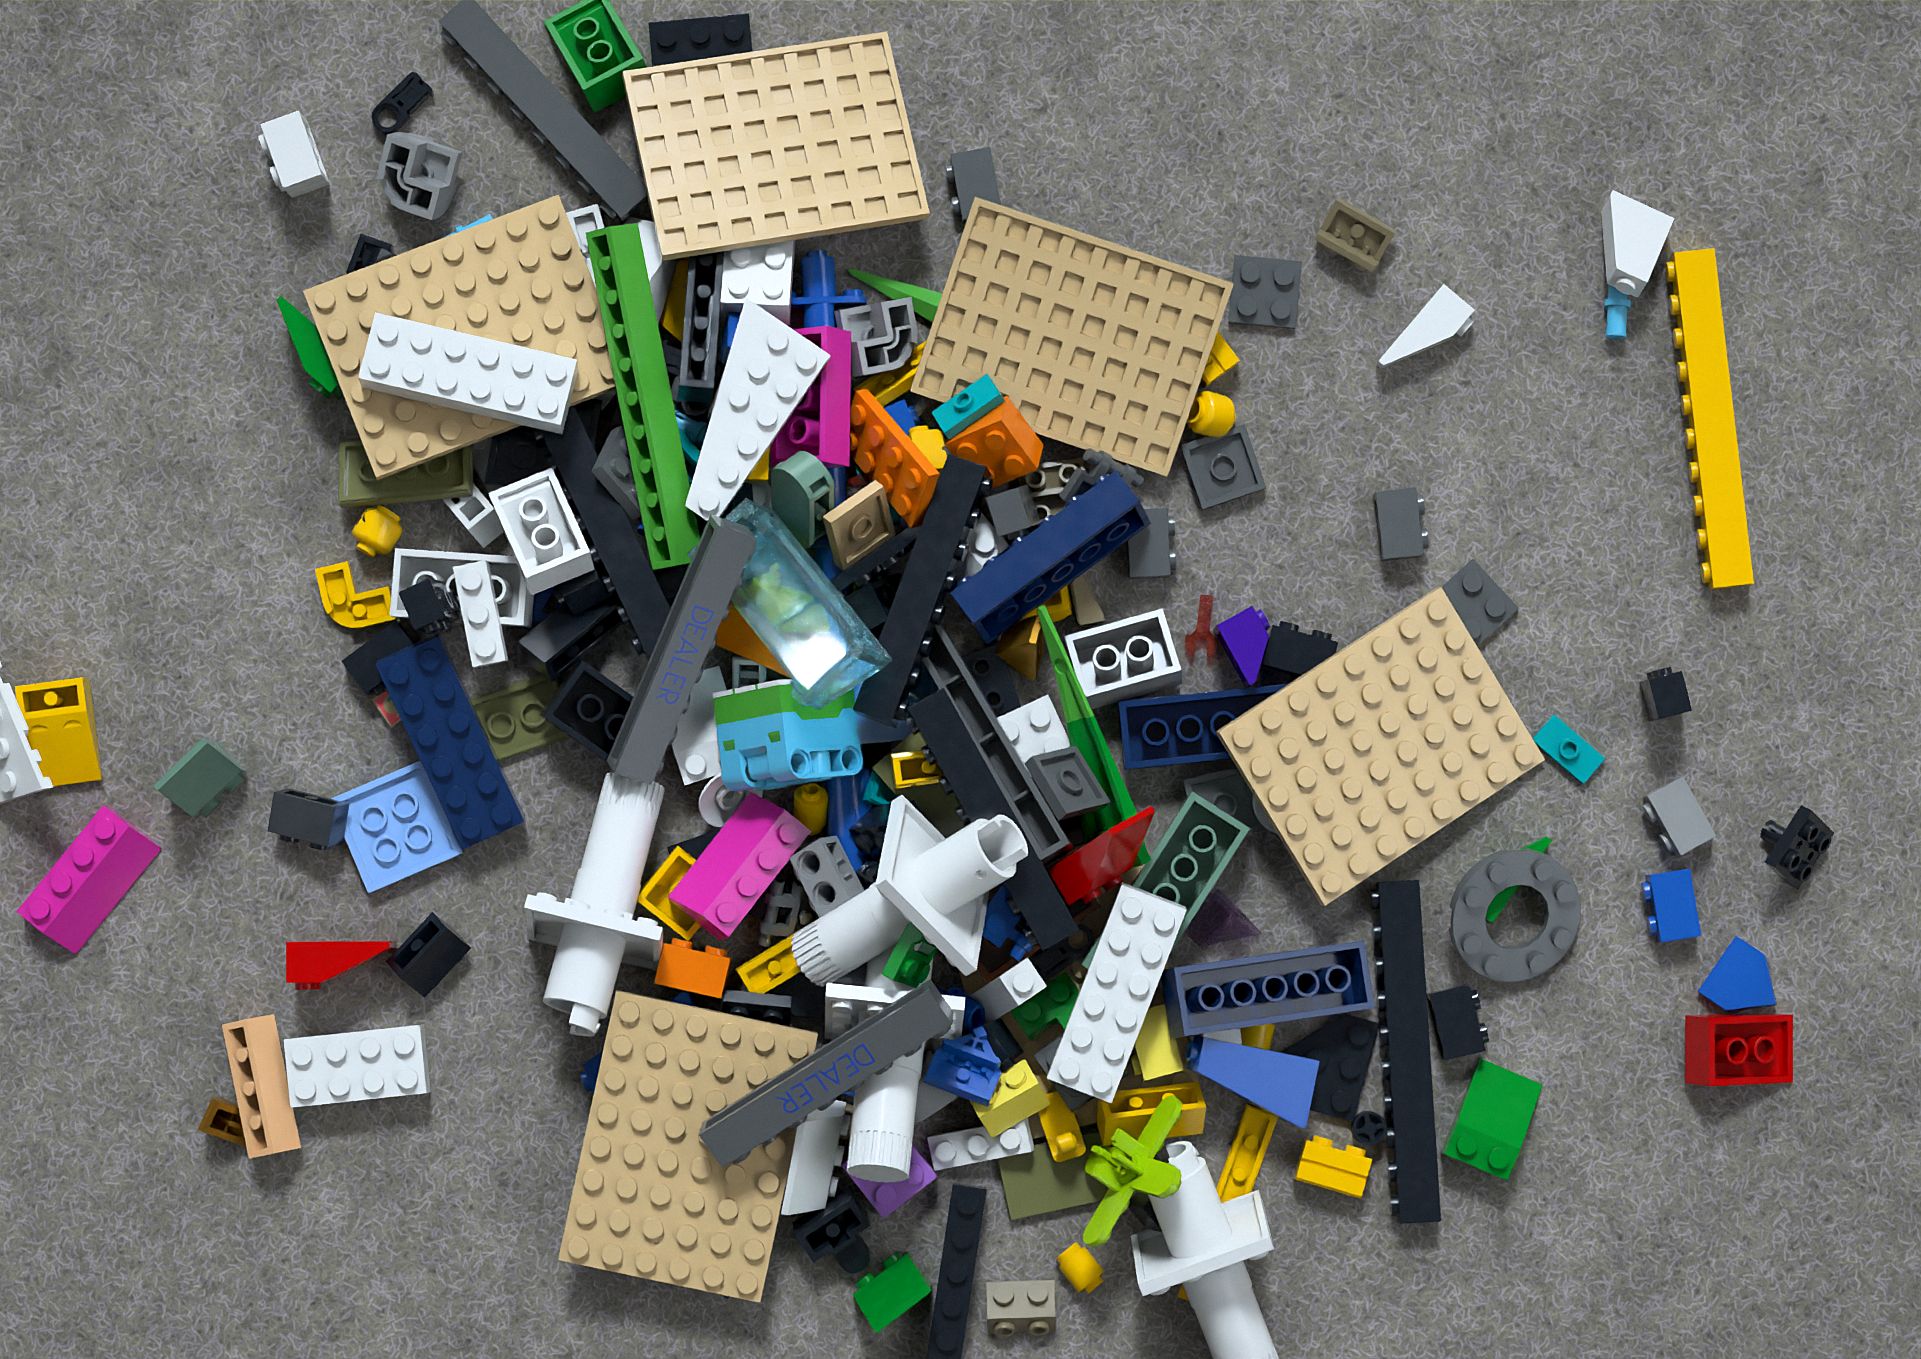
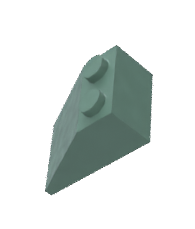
M202 738L153 786L190 816L198 818L202 814L206 818L220 805L217 799L225 791L231 794L244 782L241 776L246 770L218 741Z

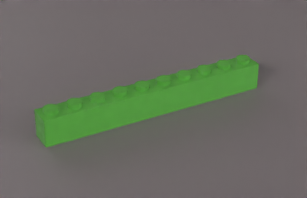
M638 223L609 226L586 232L652 570L687 564L692 560L700 541L695 512L685 506L690 485Z

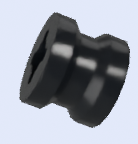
M1372 1111L1358 1113L1351 1123L1353 1137L1365 1145H1375L1381 1142L1387 1131L1384 1119L1378 1113Z

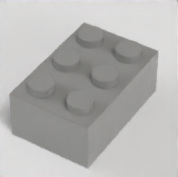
M1163 609L1064 636L1069 660L1091 709L1183 684L1181 667Z

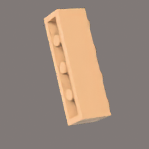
M274 1014L223 1024L222 1028L249 1159L301 1148L294 1110L290 1108L288 1080Z

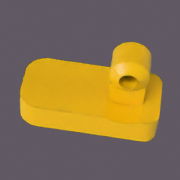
M1057 1091L1045 1094L1051 1104L1038 1111L1053 1159L1057 1162H1063L1083 1155L1086 1147L1074 1112L1071 1113Z

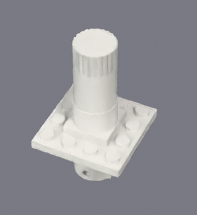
M614 772L606 773L581 868L578 869L571 898H566L565 903L557 902L555 896L539 892L536 896L527 895L524 910L528 939L557 946L543 1002L556 1010L571 1014L569 1025H571L570 1034L590 1037L597 1033L601 1026L598 1023L599 1019H604L607 1016L621 962L657 971L663 947V927L657 926L658 922L648 918L639 917L637 921L633 920L641 888L640 882L665 788L657 782L653 781L652 784H647L615 774Z
M903 795L894 799L891 802L876 882L871 884L865 891L794 934L792 937L793 941L791 942L792 952L794 953L793 956L797 961V965L801 968L800 970L804 972L811 982H815L816 985L827 986V983L836 981L896 945L907 924L912 922L923 933L925 939L930 944H934L945 955L947 961L952 966L957 967L965 976L976 971L989 891L1012 877L1016 872V862L1028 856V847L1022 832L1010 818L1005 815H997L990 820L978 819L946 839Z
M921 943L915 944L913 949L918 950ZM896 945L867 961L865 987L827 983L825 997L826 1039H831V1041L915 989L914 987L893 981L881 974ZM933 958L929 964V975L923 983H925L928 980H931ZM942 995L954 1012L951 1029L938 1039L931 1037L923 1042L922 1047L915 1054L909 1057L904 1055L893 1061L892 1067L883 1074L876 1075L874 1073L864 1079V1084L855 1090L847 1173L856 1178L877 1182H900L906 1180V1178L908 1179L923 1052L926 1049H933L932 1051L935 1053L937 1048L942 1047L944 1039L949 1038L953 1040L961 1037L966 997Z
M1187 1141L1167 1144L1166 1149L1170 1157L1168 1164H1172L1180 1169L1181 1186L1174 1195L1163 1199L1148 1195L1162 1232L1148 1229L1131 1235L1137 1281L1142 1296L1148 1294L1153 1296L1167 1292L1170 1286L1182 1283L1190 1305L1196 1313L1213 1359H1279L1243 1261L1248 1258L1249 1260L1261 1259L1269 1251L1274 1250L1259 1190L1221 1203L1206 1161L1202 1157H1197L1199 1155L1197 1149Z

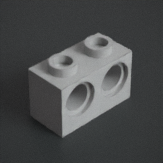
M837 836L819 838L789 857L794 867V874L802 883L809 897V904L819 918L864 891ZM816 858H818V860H819V862H820V868H819V869H818V867H817V865H816ZM832 888L835 892V899H833L831 894Z

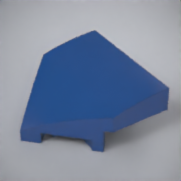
M1735 936L1698 992L1727 1012L1740 1013V1011L1764 1006H1776L1777 1002L1766 955L1738 936Z
M983 1026L972 1030V1033L953 1040L949 1038L944 1039L942 1047L937 1048L925 1075L924 1083L988 1107L1001 1077L999 1069L1001 1061L999 1057L995 1056Z

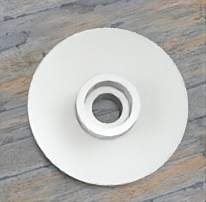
M719 773L706 784L699 798L700 814L710 825L722 828L750 792L762 798L763 790H729L724 785L721 773Z

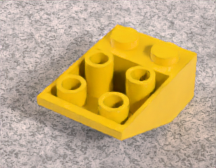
M80 677L15 686L16 700L29 728L26 738L31 750L37 749L42 761L38 763L43 778L49 777L53 787L103 780L90 679Z

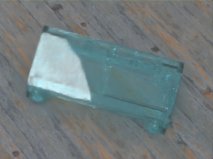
M745 498L724 518L747 526L756 537L754 555L750 560L746 561L742 570V583L737 591H733L730 601L791 677L792 681L790 684L793 690L790 693L801 706L805 707L808 705L820 710L883 669L892 660L891 656L773 510ZM697 545L687 553L691 560Z

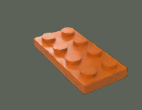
M868 389L858 390L855 392L850 408V456L872 482L876 480L884 486L887 500L911 528L919 527L923 523L940 473Z

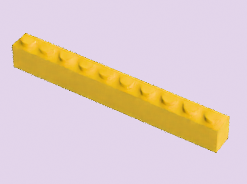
M1715 248L1674 252L1670 256V262H1665V274L1667 282H1673L1674 295L1669 296L1671 315H1677L1678 328L1673 329V342L1675 349L1681 350L1682 362H1677V376L1679 382H1684L1686 395L1681 396V410L1683 416L1688 415L1690 429H1685V444L1687 449H1692L1694 462H1689V478L1691 483L1696 482L1698 496H1693L1692 504L1694 515L1700 516L1702 529H1697L1696 538L1698 549H1704L1706 562L1700 564L1701 579L1703 583H1708L1709 590L1750 586L1754 584Z

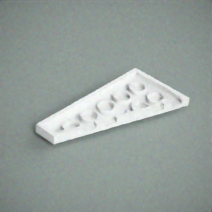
M745 298L685 504L687 508L708 521L710 514L717 517L722 516L831 358L830 354L748 298Z
M1 677L0 804L53 788L50 778H43L38 763L42 759L38 750H31L26 737L29 728L9 683L3 684Z

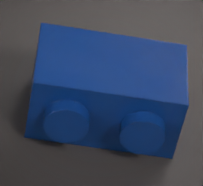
M1690 869L1645 875L1646 882L1641 883L1644 903L1650 902L1652 916L1647 917L1650 937L1656 936V942H1667L1701 936Z

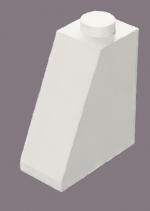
M1613 190L1601 211L1607 284L1615 287L1623 294L1633 295L1638 298L1650 278L1674 218Z
M1026 957L970 996L983 1005L985 1018L988 1022H991L1016 1008L1047 987V985L1028 957Z

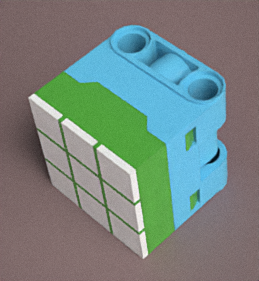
M852 676L774 680L712 693L722 769L721 778L729 790L756 789V791L779 789L808 782L855 775L862 769L863 757L860 747L857 715L853 711L855 698Z

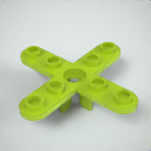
M1168 1096L1160 1102L1138 1140H1135L1118 1128L1111 1138L1113 1141L1112 1145L1115 1147L1103 1146V1144L1092 1147V1152L1085 1164V1171L1109 1189L1084 1230L1083 1241L1090 1247H1097L1109 1240L1113 1226L1120 1214L1128 1208L1130 1197L1134 1191L1163 1199L1174 1195L1181 1186L1180 1169L1172 1164L1153 1159L1162 1150L1166 1136L1182 1115V1102L1175 1096Z

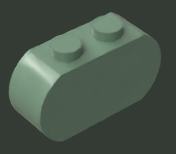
M806 451L797 452L786 461L777 464L771 471L772 519L780 533L794 546L806 549L814 544V541L827 534L823 516L834 509L833 478L824 464Z

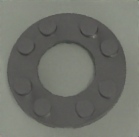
M1528 848L1512 851L1505 849L1483 858L1469 869L1456 887L1450 903L1452 911L1449 934L1459 956L1482 976L1502 982H1517L1531 979L1554 966L1571 946L1576 936L1581 916L1578 889L1568 871L1547 854ZM1515 885H1526L1535 888L1545 900V921L1537 936L1528 943L1526 942L1524 945L1517 947L1500 946L1494 942L1487 932L1485 922L1488 906L1494 897L1505 888Z

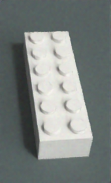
M375 312L358 379L362 388L562 434L579 369L577 359Z
M1121 883L1048 1071L1047 1079L1112 1103L1187 910L1185 906L1126 883Z

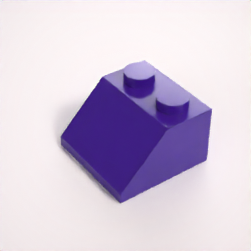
M1253 606L1216 625L1213 629L1245 688L1256 682L1269 637L1266 630L1271 627L1263 611L1260 609L1256 612Z

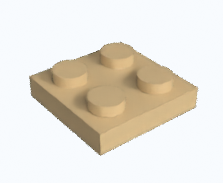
M876 480L823 516L835 565L843 571L896 535L884 486Z

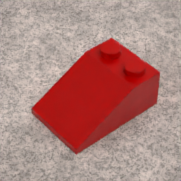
M1152 806L1107 830L1048 869L1069 905L1080 899L1086 904L1102 894L1100 890L1102 886L1107 892L1123 882L1120 875L1133 867L1155 811Z
M397 941L286 942V983H295V990L321 989V983L330 982L396 949Z
M1793 1014L1685 1015V1083L1702 1086H1729L1793 1082Z

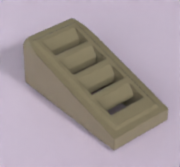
M1084 574L1069 583L1076 624L1079 627L1104 623V614Z

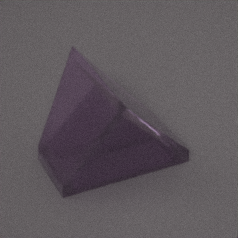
M1215 889L1204 900L1184 931L1203 950L1210 944L1262 934L1247 916L1219 889Z

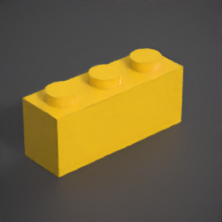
M1199 1081L1116 1091L1112 1103L1098 1098L1096 1122L1103 1146L1112 1145L1113 1141L1111 1138L1118 1128L1135 1140H1138L1157 1106L1168 1096H1175L1182 1102V1115L1179 1121L1172 1126L1166 1138L1203 1134L1206 1104Z

